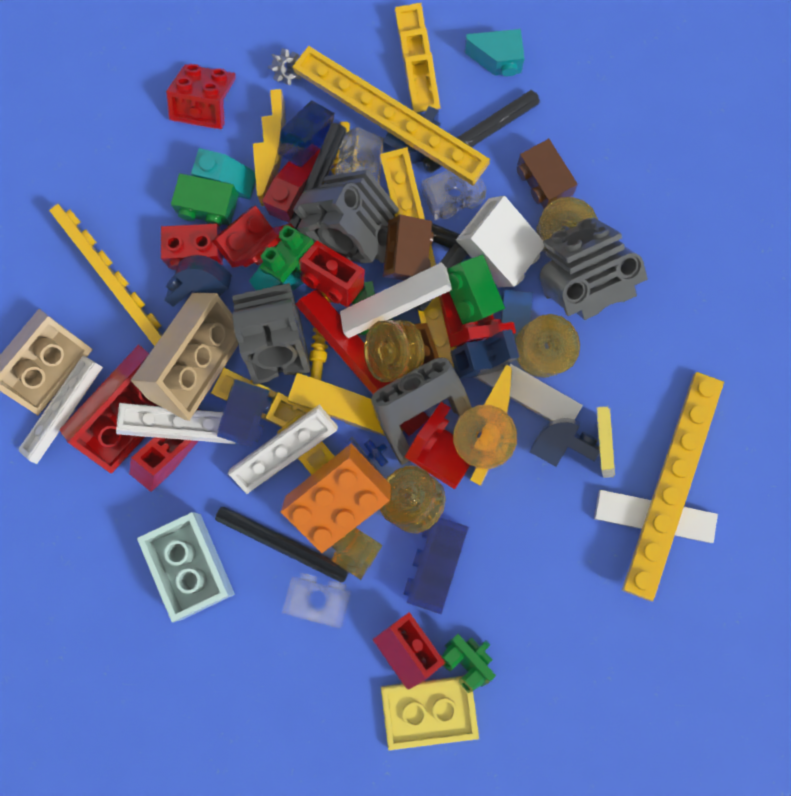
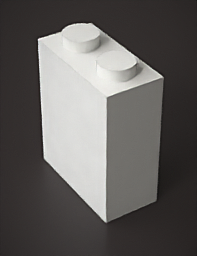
M505 195L489 198L456 239L471 258L484 255L494 282L498 287H515L524 279V273L540 258V252L544 248L541 237Z

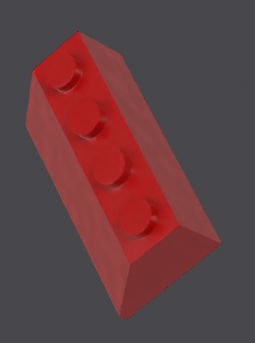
M139 344L60 428V432L70 445L111 474L145 438V436L116 434L119 403L161 407L148 400L131 381L149 355V352Z

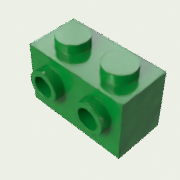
M179 173L171 206L177 215L184 220L194 221L195 219L205 220L207 224H218L220 227L222 224H231L239 195L234 184Z
M483 254L447 269L452 288L449 293L463 325L478 321L505 309Z

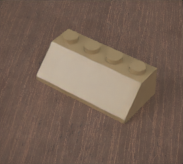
M192 293L131 379L148 400L190 421L239 345L234 332L232 313L217 293Z

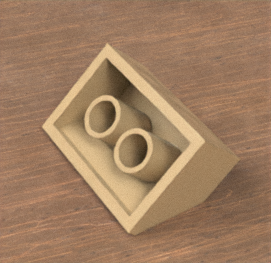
M38 309L0 354V391L31 412L39 415L57 394L81 357H87L93 349L41 309Z

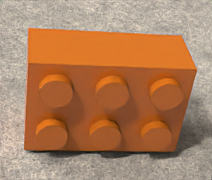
M351 443L287 494L281 513L323 553L390 501L391 484Z

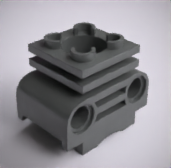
M368 169L326 176L323 180L326 184L321 185L320 188L309 189L302 193L293 209L302 219L297 228L302 234L312 238L314 243L318 240L350 261L371 263L374 259H378L380 263H384L388 220L394 218L392 214H397L399 208Z
M587 218L580 221L578 226L569 230L558 231L551 238L543 241L544 247L549 249L546 251L547 257L552 261L546 263L541 269L540 282L545 297L547 299L551 298L565 310L567 316L577 313L582 319L586 320L599 314L605 307L611 304L625 302L636 297L635 285L648 280L644 262L641 256L618 241L622 239L619 231L596 218Z
M290 283L232 296L234 302V312H232L234 332L239 343L240 354L248 368L254 385L269 382L278 377L280 372H284V375H296L297 373L304 374L311 371L301 317L295 305L296 301Z

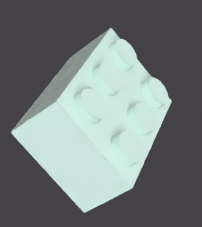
M192 512L137 538L171 622L181 621L235 595L201 514Z

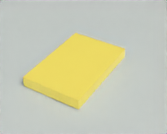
M597 407L601 471L603 478L614 477L615 468L610 408Z
M462 676L425 680L409 690L406 689L403 683L381 686L388 751L479 739L473 691L467 693L460 685L458 680Z

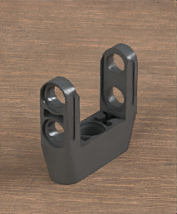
M446 358L431 360L379 389L372 396L371 401L376 418L401 465L410 461L405 458L410 447L399 425L446 398L450 403L452 411L458 415L463 426L469 428L477 423L465 388L450 361Z

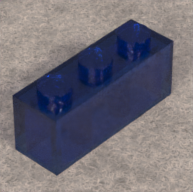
M434 516L433 522L426 521L422 537L426 538L427 541L424 550L417 549L412 566L418 567L414 579L408 577L403 595L409 596L407 603L442 614L467 535L468 526L438 516Z

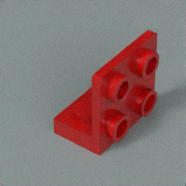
M185 64L166 91L169 120L222 130L225 124L223 100L236 80V74L220 68L210 69L200 67L197 64Z
M255 205L250 207L218 234L212 242L232 268L238 266L248 267L253 263L259 265L263 263L261 255L266 248L276 247L281 241L279 232L285 225L272 228ZM292 223L286 224V225H288V226H290V227H292V228L295 229V227L292 225Z
M449 291L439 296L450 348L459 347L466 342L484 341L502 330H512L513 334L516 333L514 322L502 323L501 319L494 320L493 314L463 325Z
M441 402L417 434L405 458L451 488L456 489L478 454V450L445 430L449 423V420L445 417L451 407Z

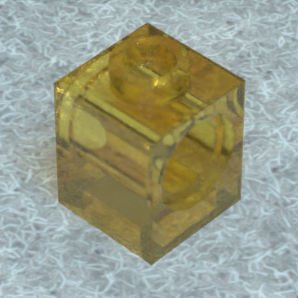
M354 528L332 546L336 551L331 561L361 580L383 545L359 529Z

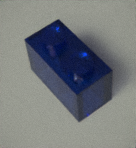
M311 100L281 129L278 155L302 167L322 147L328 130L333 123L335 113Z
M236 379L233 380L215 436L252 447L253 441L258 443L263 430V426L259 425L262 413L267 415L272 402V398L268 397L270 390Z

